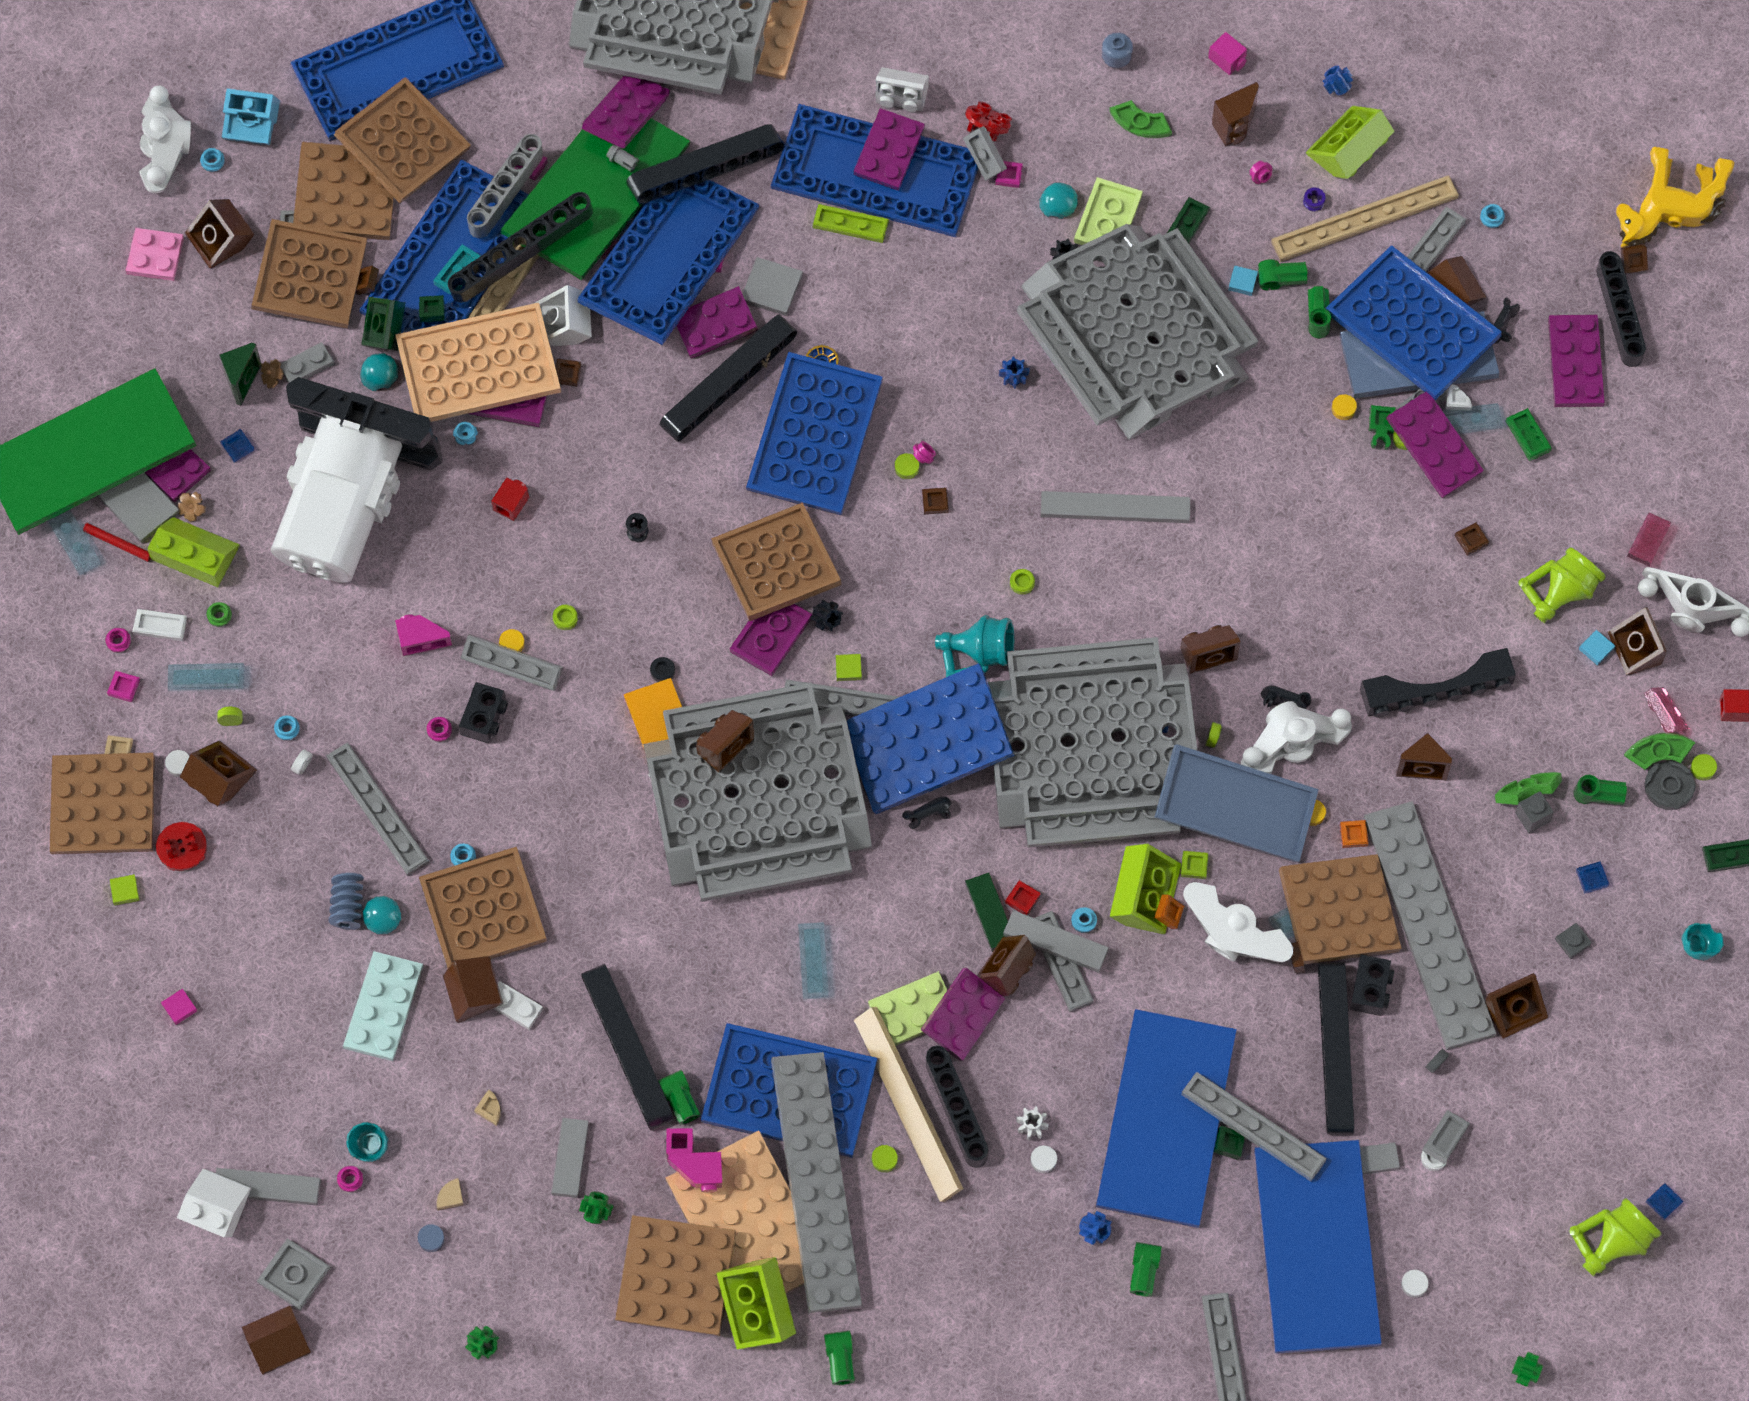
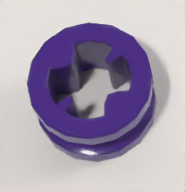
M1316 187L1307 189L1303 199L1305 208L1313 212L1321 210L1325 204V193ZM1312 196H1317V203H1312Z

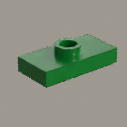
M1528 408L1506 418V424L1529 462L1551 452V445Z

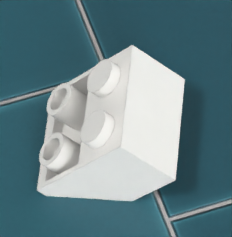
M881 67L876 77V103L887 108L893 106L901 107L909 112L923 111L928 91L929 76Z

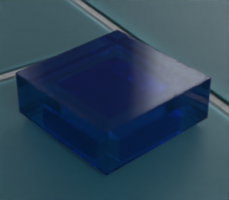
M241 429L220 441L221 446L233 463L254 451L253 445Z
M1601 861L1576 868L1584 894L1609 886Z
M1666 1183L1646 1200V1203L1663 1220L1668 1218L1684 1202Z

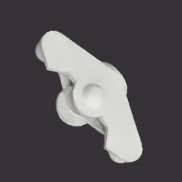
M160 85L151 89L150 96L141 112L145 117L142 122L144 134L141 136L140 148L145 155L151 158V163L141 169L139 173L145 188L155 194L165 190L182 155L189 154L191 121L184 120L172 108L168 99V90Z
M1650 567L1644 568L1642 572L1644 579L1638 584L1639 593L1643 597H1651L1656 594L1658 587L1662 588L1676 612L1671 614V620L1677 626L1690 632L1698 633L1704 630L1705 626L1703 624L1732 618L1735 619L1731 623V630L1734 635L1743 637L1749 633V608L1717 589L1707 580ZM1688 599H1694L1704 605H1693Z
M1293 701L1284 702L1269 712L1266 717V728L1254 746L1244 751L1241 765L1272 774L1275 762L1282 758L1296 763L1306 761L1313 754L1314 744L1326 742L1338 745L1349 735L1352 728L1350 712L1340 708L1335 710L1331 717H1327L1300 708Z
M1192 882L1185 887L1183 897L1208 934L1204 942L1211 949L1235 962L1238 956L1276 962H1285L1291 958L1293 947L1281 929L1262 932L1256 928V917L1248 906L1234 904L1227 908L1218 901L1215 886Z

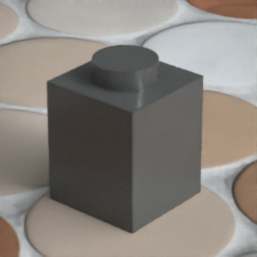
M1540 791L1519 802L1515 812L1528 833L1549 823L1554 813Z

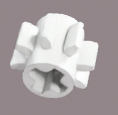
M1035 1106L1034 1110L1030 1111L1023 1108L1024 1116H1019L1016 1119L1018 1124H1022L1018 1128V1133L1024 1132L1027 1134V1140H1030L1031 1136L1035 1135L1041 1139V1129L1048 1130V1124L1042 1122L1047 1118V1114H1040L1037 1106ZM1031 1119L1032 1122L1037 1121V1126L1028 1125V1120Z

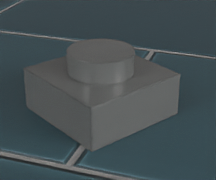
M1577 923L1555 937L1556 942L1570 959L1592 944Z

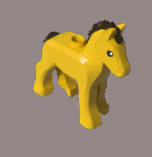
M1653 147L1650 151V157L1654 166V177L1652 179V186L1641 204L1639 213L1628 204L1621 203L1616 208V215L1619 218L1622 230L1619 233L1622 237L1621 248L1645 245L1647 242H1650L1652 237L1656 236L1657 230L1660 228V222L1668 223L1669 226L1676 228L1681 226L1699 227L1703 224L1714 222L1719 214L1722 213L1720 209L1725 207L1726 200L1720 197L1725 192L1726 183L1733 171L1735 162L1719 158L1715 162L1716 177L1714 181V168L1705 167L1703 164L1697 163L1695 175L1700 181L1701 191L1696 195L1683 189L1668 186L1673 159L1668 158V149Z

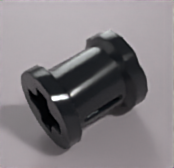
M633 513L628 516L625 524L628 538L637 543L643 542L647 539L649 533L647 518L641 513Z

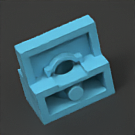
M227 89L223 108L225 119L221 138L270 145L273 125L277 123L280 100L273 94Z

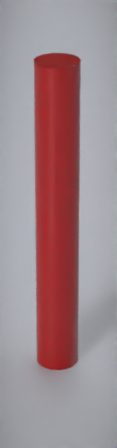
M86 523L83 528V532L147 562L151 559L147 550L90 523Z

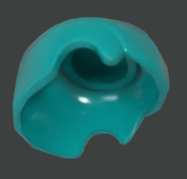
M1062 182L1052 183L1046 187L1039 198V207L1047 217L1055 216L1063 219L1073 214L1078 206V195L1075 189Z
M386 353L373 354L364 361L360 371V379L363 385L372 391H377L381 388L388 389L398 379L399 367L396 360Z
M377 896L369 900L363 909L365 926L377 935L389 934L396 930L401 922V911L397 902L387 896Z
M1691 924L1685 929L1681 938L1685 952L1691 958L1700 961L1715 957L1724 946L1722 933L1715 932L1711 928V924Z
M363 1122L353 1126L347 1134L346 1146L352 1157L364 1162H373L382 1158L387 1151L388 1137L384 1129L377 1124Z

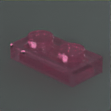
M1648 512L1627 557L1650 567L1671 522Z
M1664 687L1650 688L1644 693L1648 700V706L1657 714L1661 721V727L1665 732L1683 734L1689 729Z

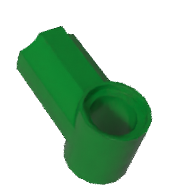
M1268 259L1258 264L1260 288L1262 290L1268 291L1269 288L1277 290L1284 285L1307 284V265L1305 262L1279 263L1277 260Z
M1314 286L1312 289H1308L1307 292L1308 331L1312 337L1321 339L1326 337L1330 331L1331 315L1326 310V307L1329 305V289L1323 286Z
M1584 775L1576 784L1573 794L1574 798L1582 804L1598 802L1623 806L1625 804L1627 786L1625 782L1601 780L1593 775ZM1581 786H1588L1591 788L1592 793H1586Z
M682 1070L658 1080L665 1098L669 1101L680 1125L688 1124L700 1117V1113L689 1092L691 1091Z
M1136 1242L1132 1263L1134 1269L1130 1293L1137 1296L1152 1297L1162 1246Z
M850 1330L824 1334L832 1385H847L855 1382Z

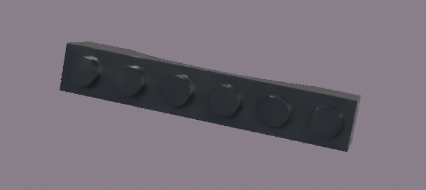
M1508 648L1483 653L1478 661L1467 671L1443 682L1415 684L1384 675L1362 680L1360 691L1367 715H1375V717L1379 718L1395 710L1400 712L1410 711L1414 706L1421 704L1428 707L1437 704L1439 700L1448 699V701H1455L1462 698L1463 695L1470 693L1474 696L1481 695L1492 688L1504 690L1514 683L1516 673Z

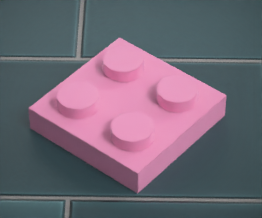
M135 228L126 266V274L174 281L184 241L183 234Z

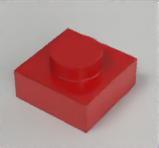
M1019 880L1006 898L1005 904L1024 915H1028L1040 898L1041 893Z

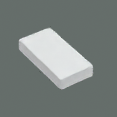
M137 609L132 632L133 635L183 641L187 616Z

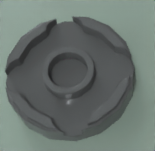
M1676 761L1655 764L1648 771L1644 782L1645 793L1648 799L1657 807L1665 810H1677L1686 806L1692 799L1696 789L1691 771Z

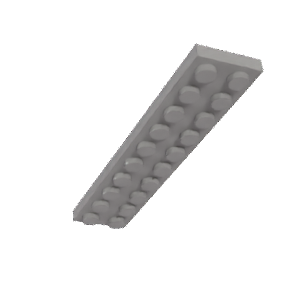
M1413 801L1365 814L1364 820H1366L1375 852L1378 854L1381 869L1446 1050L1494 1037L1496 1031Z
M824 1052L772 1057L771 1063L808 1313L860 1308L862 1302Z

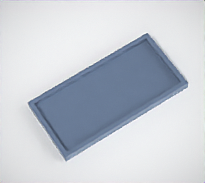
M1484 311L1477 312L1486 319ZM1349 331L1340 332L1342 350L1354 399L1420 389ZM1493 345L1453 385L1499 378V369Z
M1176 744L1173 747L1154 818L1298 863L1301 858L1319 789Z

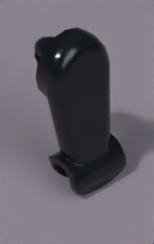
M1504 298V307L1494 323V326L1501 331V337L1495 344H1498L1500 340L1509 342L1512 339L1511 334L1506 332L1510 318L1518 314L1520 305L1510 306L1511 301L1509 298Z
M1274 685L1266 686L1261 691L1263 705L1265 707L1268 704L1267 708L1272 705L1293 701L1298 707L1307 710V707L1312 702L1311 695L1307 692L1297 694Z
M938 797L913 811H904L902 817L904 820L913 818L909 827L910 829H915L921 824V820L931 815L940 814L944 819H948L945 814L947 813L949 817L951 816L948 808L952 802L948 797Z

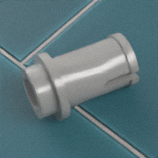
M614 144L606 155L610 162L618 163L629 172H632L639 162L638 158H635Z

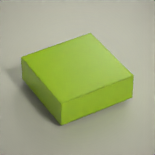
M861 654L836 655L837 681L862 680Z
M1183 850L1181 877L1206 879L1208 853Z
M135 874L109 879L114 906L140 901Z

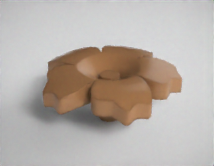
M278 359L271 360L270 363L264 361L261 364V372L263 373L261 377L263 385L267 384V388L271 389L278 385V380H282L284 373L283 369L280 368L281 362Z
M194 492L192 495L191 493H182L180 496L182 503H178L179 515L184 514V518L189 522L196 521L197 516H201L202 513L206 512V506L200 504L203 501L201 494L198 492Z

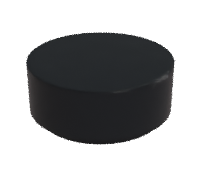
M666 657L655 659L650 665L651 677L656 682L669 678L673 679L675 665L672 660Z

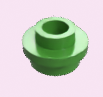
M216 602L208 608L206 616L210 624L221 627L229 623L232 612L227 604ZM218 612L224 613L221 618H216L215 615Z

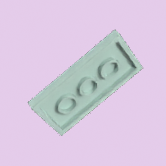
M373 951L343 1044L344 1049L389 1061L394 1060L423 970L422 963Z

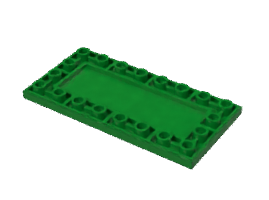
M650 118L625 149L622 148V150L639 159L635 169L629 172L618 163L610 162L606 156L613 145L612 143L582 129L501 228V234L510 237L576 192L586 193L592 203V217L537 254L582 281L643 205L636 201L626 184L628 177L637 171L681 156L690 146V140ZM579 204L576 209H583L586 207V204ZM560 217L556 220V222L562 223L566 220V218ZM539 231L535 236L541 237L546 234V231Z
M156 368L0 445V501L18 535L197 446Z

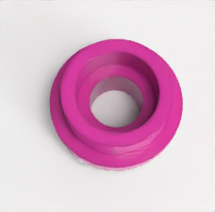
M1264 161L1256 162L1250 169L1252 181L1255 184L1267 182L1272 175V165Z
M921 441L913 446V455L920 463L924 464L926 462L931 464L934 461L933 457L936 455V452L928 443Z
M114 628L106 635L105 642L111 651L123 652L130 646L131 637L125 629ZM116 638L123 639V641L119 644L114 643V640Z
M435 717L427 724V734L434 741H444L452 733L451 723L444 717ZM437 727H443L444 731L442 733H436L435 729Z
M355 1166L342 1168L337 1175L339 1187L346 1192L358 1190L363 1183L362 1172ZM348 1176L355 1177L353 1183H347L345 1180Z

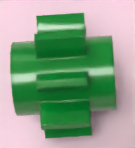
M594 1191L589 1196H584L579 1207L580 1212H585L584 1220L592 1224H601L603 1220H608V1217L611 1216L613 1204L608 1203L609 1197L606 1194Z
M486 1325L483 1330L475 1326V1329L466 1336L468 1344L465 1348L478 1360L482 1355L489 1359L498 1350L497 1340L499 1336L494 1334L493 1330Z
M1527 1352L1525 1357L1518 1355L1511 1372L1517 1376L1516 1383L1526 1387L1530 1381L1537 1383L1543 1368L1542 1364L1537 1363L1538 1355Z

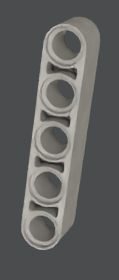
M527 134L520 140L469 211L467 222L469 232L473 237L483 238L490 233L542 160V141L537 135ZM530 147H535V148H537V149H535V150H533V151H528V150H527V149L530 148ZM516 166H523L521 169H514ZM503 184H509V185H510V186L507 187V188H502V187H500V186H502ZM492 202L497 203L495 206H487ZM477 221H483V222H484V223L481 224V225H475V224H474V223L477 222Z

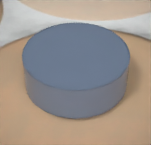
M429 1224L420 1229L418 1242L423 1250L435 1252L444 1244L443 1231L437 1225Z

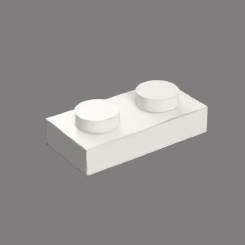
M499 981L498 986L504 1004L493 1009L530 1030L542 1012L543 1006Z

